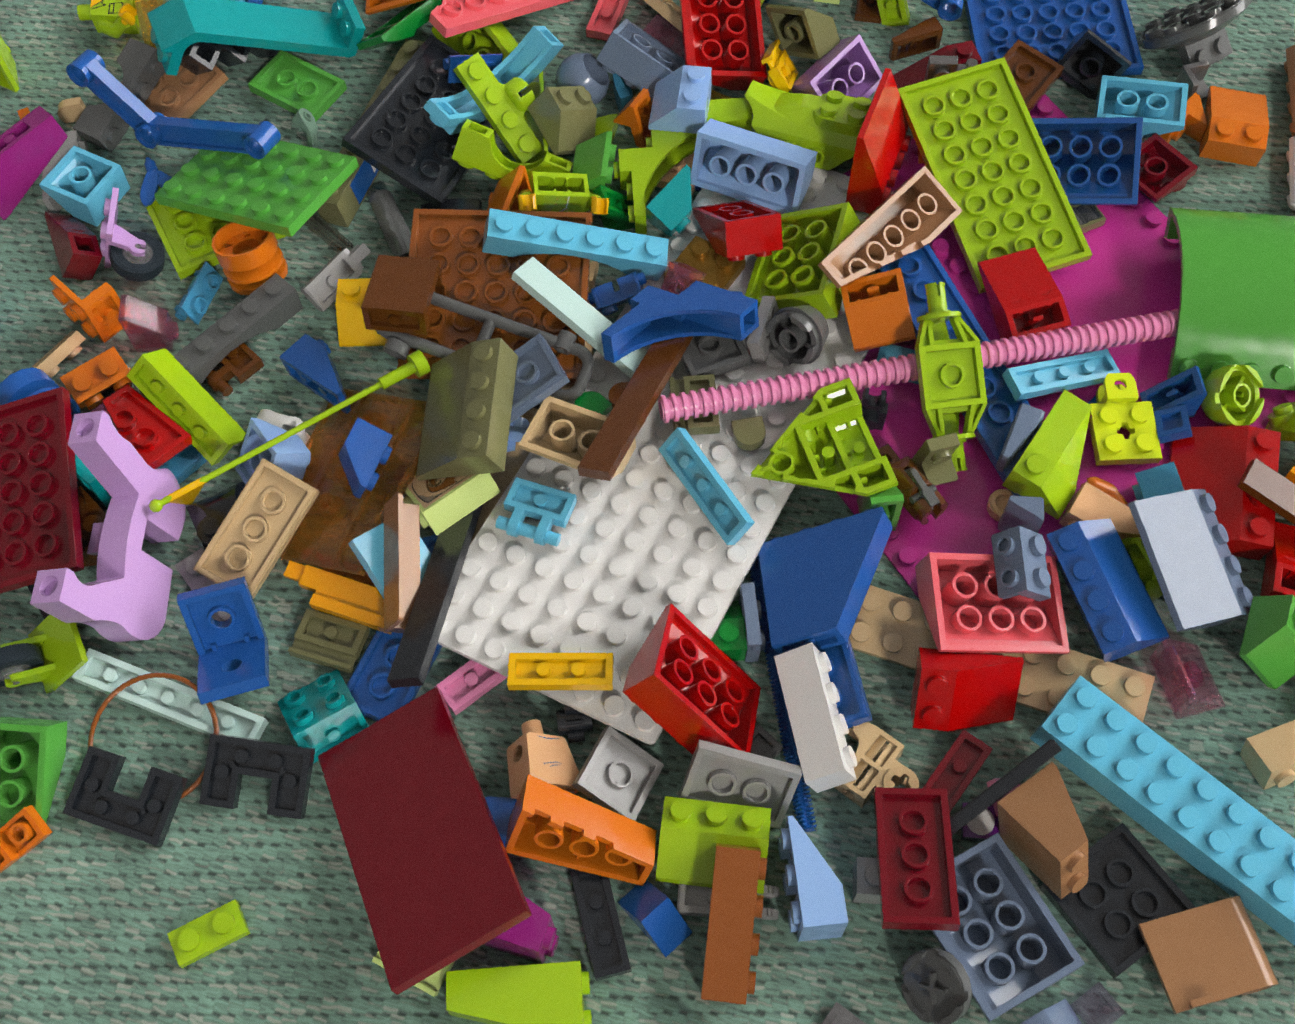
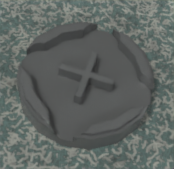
M924 948L908 957L902 966L901 975L904 974V983L901 984V989L909 1009L926 1023L951 1024L963 1018L970 1008L972 998L970 978L963 965L951 953L941 948Z

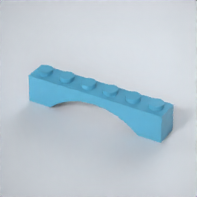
M490 208L484 226L482 252L508 257L532 254L576 256L609 265L626 275L635 271L637 273L643 272L647 280L659 281L667 267L669 239Z

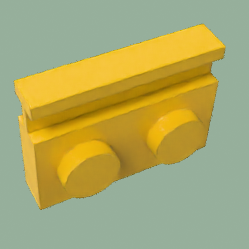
M777 39L769 44L761 62L762 64L767 63L769 66L767 77L770 85L773 88L789 92L799 72L786 50H780L779 45L781 42Z

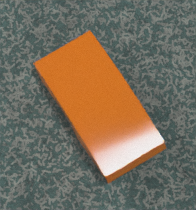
M33 805L24 807L0 828V873L35 848L52 833Z

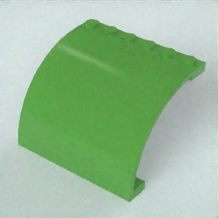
M1170 207L1164 237L1166 239L1179 240L1181 289L1174 348L1171 351L1167 378L1169 379L1197 366L1204 381L1211 372L1223 366L1232 364L1249 365L1259 374L1264 388L1295 391V216Z

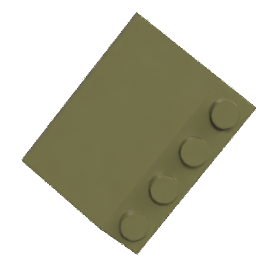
M502 338L473 341L432 364L416 479L429 480L505 471L518 355Z

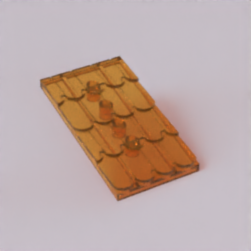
M344 389L347 399L361 392ZM370 393L350 404L351 411L348 414L339 410L317 423L306 444V447L311 452V460L302 481L319 490L320 493L279 559L364 576L366 571L348 543L384 523V505L397 492L403 493L404 496L408 485L413 481L417 472L427 401ZM328 403L325 410L333 407L334 405ZM358 417L393 435L388 444L393 450L385 465L379 463L374 471L380 474L372 491L365 489L360 499L353 495L338 456Z

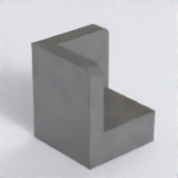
M1207 60L1182 66L1176 82L1189 84L1187 100L1194 93L1200 95L1202 103L1207 102L1209 88L1204 82V77L1210 66Z

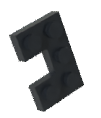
M218 733L210 734L199 804L229 809L238 808L243 775L272 779L267 814L303 819L306 814L316 748Z
M89 746L62 813L155 846H162L188 778L151 767L138 800L113 791L126 757Z

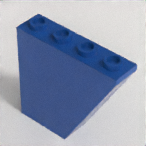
M882 506L875 509H866L859 514L846 518H837L823 525L804 528L797 533L784 537H775L764 542L758 554L771 646L778 655L811 642L818 650L847 643L893 529L892 523Z

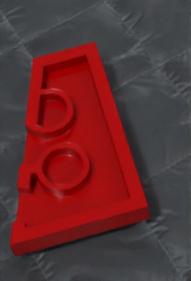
M128 384L102 400L104 410L110 416L118 433L134 446L145 462L153 469H157L192 444V437L188 432Z

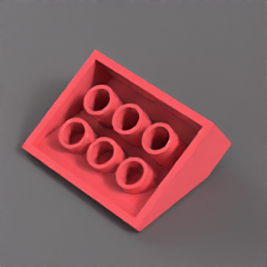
M929 552L915 566L918 597L938 652L1070 653L1055 556H1046L1047 570L1051 577V598L1039 602L1022 595L1008 599L998 597L993 554Z

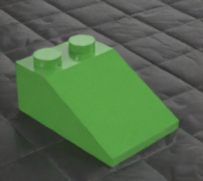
M0 717V828L20 810L30 805H33L45 823L47 822L66 756L68 721Z

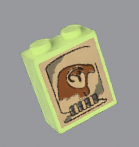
M490 473L429 480H418L415 475L400 485L406 494L403 502L419 505L420 525L423 529L429 526L436 535H439L501 492Z

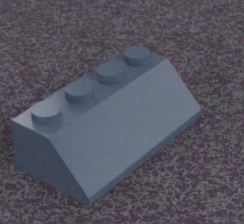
M626 18L611 33L596 59L602 63L603 69L612 74L616 73L625 79L624 82L632 89H648L652 102L656 83L685 65L683 57Z

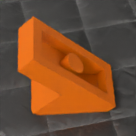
M645 88L634 96L613 120L614 123L631 127L635 144L640 148L646 147V137H651V130H648L652 101L648 89Z
M1194 93L1187 100L1184 130L1159 135L1168 143L1171 140L1176 142L1185 133L1194 140L1201 141L1207 128V121L1200 95Z

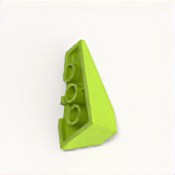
M1064 389L1002 486L1021 496L1044 498V512L1058 520L1075 494L1092 405Z

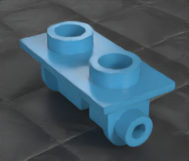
M205 262L200 270L195 271L194 278L187 289L188 293L183 296L179 305L175 306V317L179 320L185 321L189 317L195 324L199 325L213 297L220 288L223 278L208 262Z

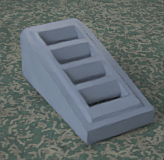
M1024 403L1020 404L995 466L997 467L996 470L1002 472L1007 468L1038 429L1044 418L1045 411Z

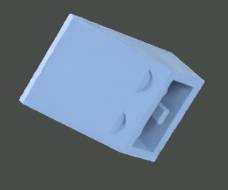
M787 816L785 828H780L778 852L780 860L788 859V864L785 865V873L782 875L785 896L796 895L795 900L790 902V910H788L790 932H797L798 942L842 937L849 923L843 885L794 816Z

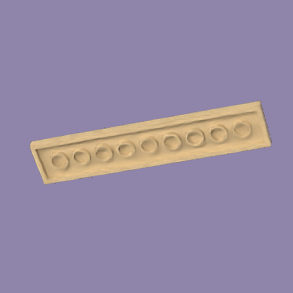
M872 585L869 586L849 636L853 650L916 670L919 647L937 649L920 601ZM1071 649L1068 654L983 653L1023 657L1024 664L1016 701L1017 704L1048 714L1067 688L1081 675L1143 723L1155 676L1108 661L1104 662L1102 659Z

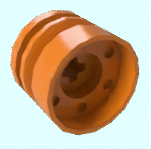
M230 222L219 229L212 238L211 247L223 268L227 281L232 290L240 295H250L276 273L283 279L288 274L287 262L283 257L273 232Z

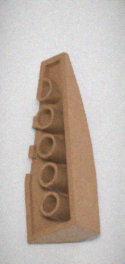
M924 166L868 215L818 266L837 288H840L928 245L963 210Z

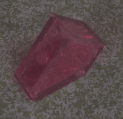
M121 295L118 320L137 352L156 351L163 348L173 350V341L179 338V328L177 322L172 321L168 311L130 295Z

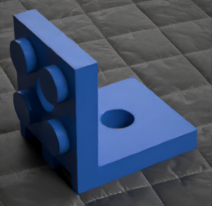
M245 576L177 594L178 606L199 655L197 696L201 705L270 686L268 639ZM218 611H224L229 613L231 617L226 621H217L212 615Z

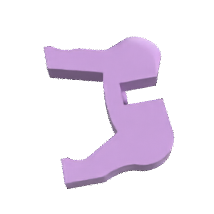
M103 410L74 414L68 446L112 497L104 522L93 523L87 554L98 555L97 580L83 584L78 580L74 571L68 568L37 571L30 604L65 623L89 625L102 637L112 642L152 639L159 634L165 623L173 570L141 549L143 539L150 543L179 541L186 519V505L168 503L163 505L162 510L159 512H152L149 508V503L152 500H160L180 489L179 483L171 470L167 468H151L134 446L118 433L110 416Z

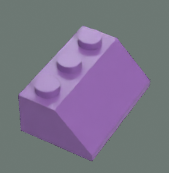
M858 34L841 39L839 44L822 59L817 60L794 82L791 91L792 93L822 96L828 91L836 90L854 98H869L877 90L883 74L861 35Z

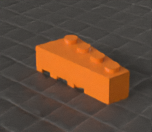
M528 774L509 818L505 849L509 854L643 886L654 867L657 830Z

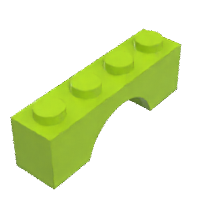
M469 119L465 121L461 128L451 158L458 161V164L468 169L476 168L483 171L489 178L495 180L502 179L519 165L525 166L531 189L532 171L570 173L573 162L549 152L532 163L514 162L504 156L499 150L493 129Z

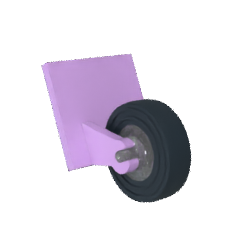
M113 187L111 199L105 198V217L101 223L100 250L102 256L105 257V268H110L112 265L118 275L130 281L143 282L151 280L158 276L163 269L165 262L164 249L155 237L144 232H127L117 225L119 188Z

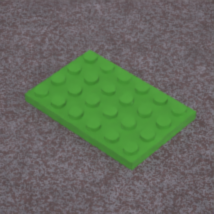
M279 141L263 159H255L249 154L200 149L199 153L188 163L184 164L181 170L170 180L166 181L154 196L160 205L292 237L359 167L355 156L285 141Z

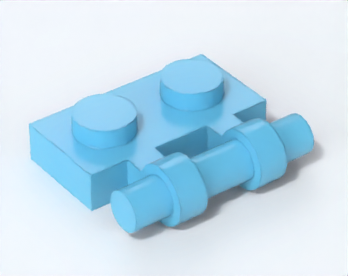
M516 477L503 503L505 510L513 513L510 518L498 516L495 526L498 529L505 530L507 535L513 537L521 535L534 539L535 544L545 546L547 543L557 547L561 540V534L550 530L553 525L566 528L577 503V497L575 494ZM525 517L540 520L538 527L523 523Z

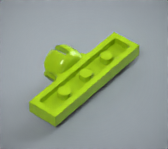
M479 52L453 69L517 163L525 164L544 149L523 116L535 100L532 90L522 97L518 94V92L528 86L526 81L520 77H514L506 84H501Z

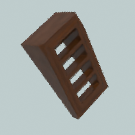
M931 17L892 38L889 51L890 61L938 49L943 28L937 18Z

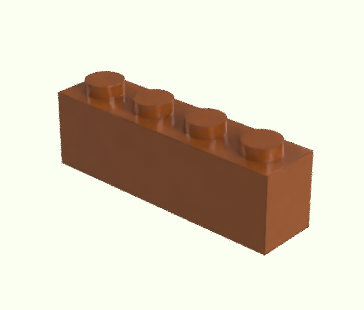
M716 844L701 999L746 1005L747 994L754 995L756 971H749L751 956H758L760 933H753L754 918H762L764 897L763 895H757L758 880L765 881L767 858L760 857V848Z

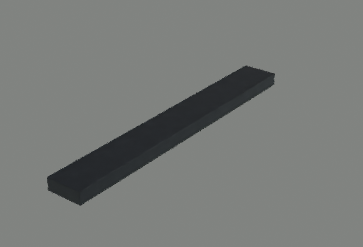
M483 505L441 532L437 537L387 678V682L392 688L424 685Z

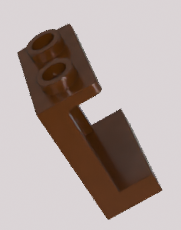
M378 255L361 305L365 328L369 330L427 335L429 330L428 309L435 286L440 287L442 283L439 260Z

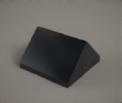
M1090 29L1077 34L1057 60V63L1064 66L1060 77L1087 98L1093 100L1097 99L1102 75L1120 77L1132 63Z

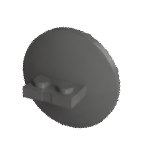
M1200 0L1182 9L1179 6L1173 7L1163 13L1164 18L1152 20L1144 25L1146 30L1139 38L1141 46L1147 50L1177 48L1183 65L1207 60L1210 68L1212 64L1219 62L1233 52L1225 27L1233 22L1251 4L1252 0Z

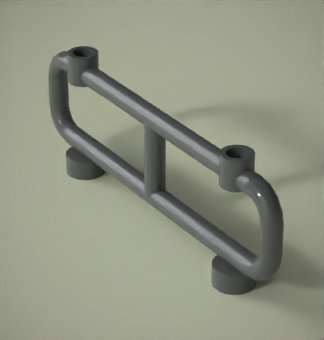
M433 293L430 304L483 323L476 341L491 339L495 327L527 339H532L541 333L549 346L557 352L579 357L582 361V367L573 387L570 389L560 388L550 396L569 402L579 398L587 388L595 363L590 351L581 344L575 343L577 336L574 333L560 330L558 336L447 296ZM376 330L379 335L387 339L383 351L397 359L406 360L411 348L441 359L456 351L409 333ZM542 402L534 406V408L539 409Z

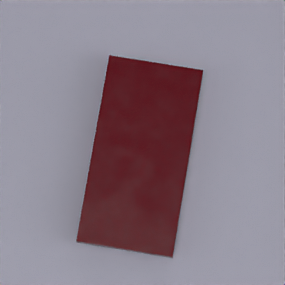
M437 686L318 756L391 991L396 995L532 916L447 703Z

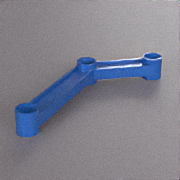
M93 50L84 51L66 67L69 78L80 87L87 86L135 130L134 133L137 140L146 148L153 149L157 145L244 153L249 154L255 159H263L281 139L278 129L268 121H261L257 125L166 117L160 112H152L105 69V62Z

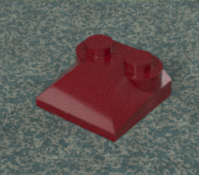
M1155 133L1141 144L1138 189L1156 203L1171 192L1182 190L1186 186L1187 181L1196 174L1198 166Z

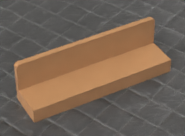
M397 492L384 505V631L404 633L420 588L419 505L403 503V493Z

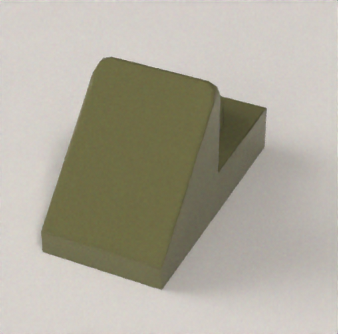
M952 433L926 440L912 458V461L924 476L935 486L958 479L951 459L952 454L960 445L957 434Z

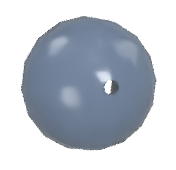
M577 52L565 58L559 65L555 83L556 87L584 86L590 93L594 105H596L607 94L610 82L609 75L601 66L602 63L597 61L594 55Z

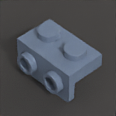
M1016 526L993 534L991 540L998 597L1008 599L1022 595L1039 602L1050 599L1051 577L1047 570L1045 556L1047 546L1043 535L1022 526Z

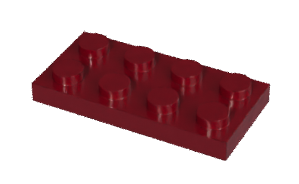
M875 787L874 811L882 929L959 931L960 915L947 789Z

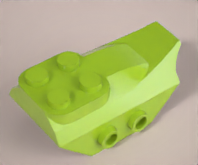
M754 80L745 93V97L753 112L751 126L756 133L818 152L815 168L827 171L854 157L857 136L871 105V100L868 98H854L836 90L828 91L822 96L789 93Z

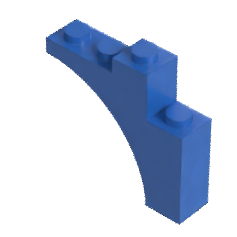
M697 280L679 295L648 285L630 299L631 310L601 333L604 359L615 363L622 357L644 346L680 337L715 336L742 341L759 327L758 300Z

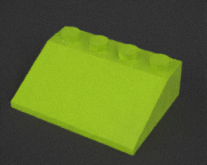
M849 202L781 214L783 249L772 251L770 256L757 257L745 296L757 299L758 308L763 296H775L779 310L785 307L809 305L820 311L825 319L838 318L843 300L841 287L837 288L820 269L818 264L861 223Z

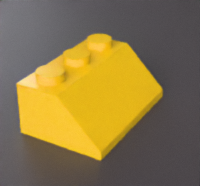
M371 278L338 279L335 305L339 347L385 345L387 339L379 335L376 330L366 329L361 305Z

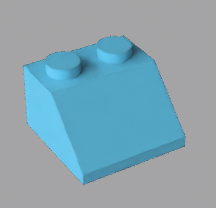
M73 146L39 184L41 189L73 217L96 227L105 217V198L111 199L113 187L119 188L118 202L130 189L121 165L77 146Z

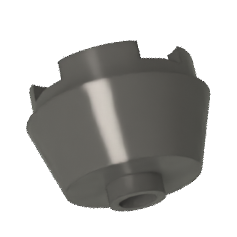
M801 305L778 310L769 321L766 334L770 333V339L774 346L771 348V351L777 359L786 365H791L792 363L805 365L814 362L820 356L828 338L829 328L825 317L820 311L809 305Z

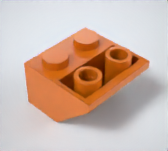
M901 268L864 276L841 287L844 309L855 353L916 339Z

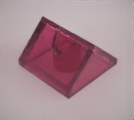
M1172 639L1162 641L1149 659L1176 720L1226 707L1198 645Z

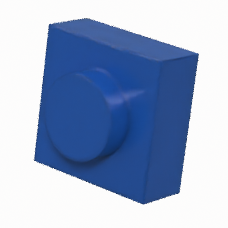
M1186 404L1154 411L1160 444L1193 437Z

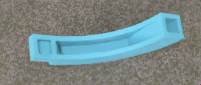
M533 26L517 47L492 70V73L501 84H506L514 77H520L529 85L545 69L564 45L545 26ZM467 89L449 97L431 98L423 107L430 114V120L435 125L442 127L449 135L460 133L467 119L476 123H481L487 119Z

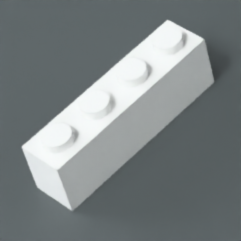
M811 642L774 656L805 783L815 792L819 793L857 780L853 768L857 766V759L850 745L847 746L845 734L849 733L848 725L844 716L838 712L836 703L840 702V696L835 684L830 682L828 672L832 671V666L826 652H820Z

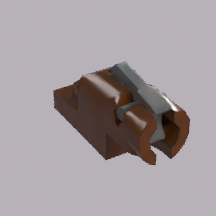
M889 444L879 448L881 457L886 455L898 481V486L896 487L904 496L902 508L905 507L910 515L922 525L928 524L929 520L927 517L930 514L937 519L947 509L948 503L935 485L924 476L909 456L900 459Z

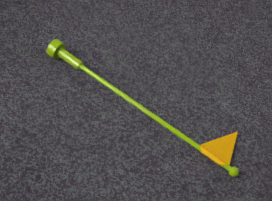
M420 350L407 355L408 363L378 378L376 384L164 498L152 500L149 503L150 510L152 512H159L162 510L163 505L168 503L191 505L204 484L380 388L385 390L414 373L420 378L431 372L427 359Z

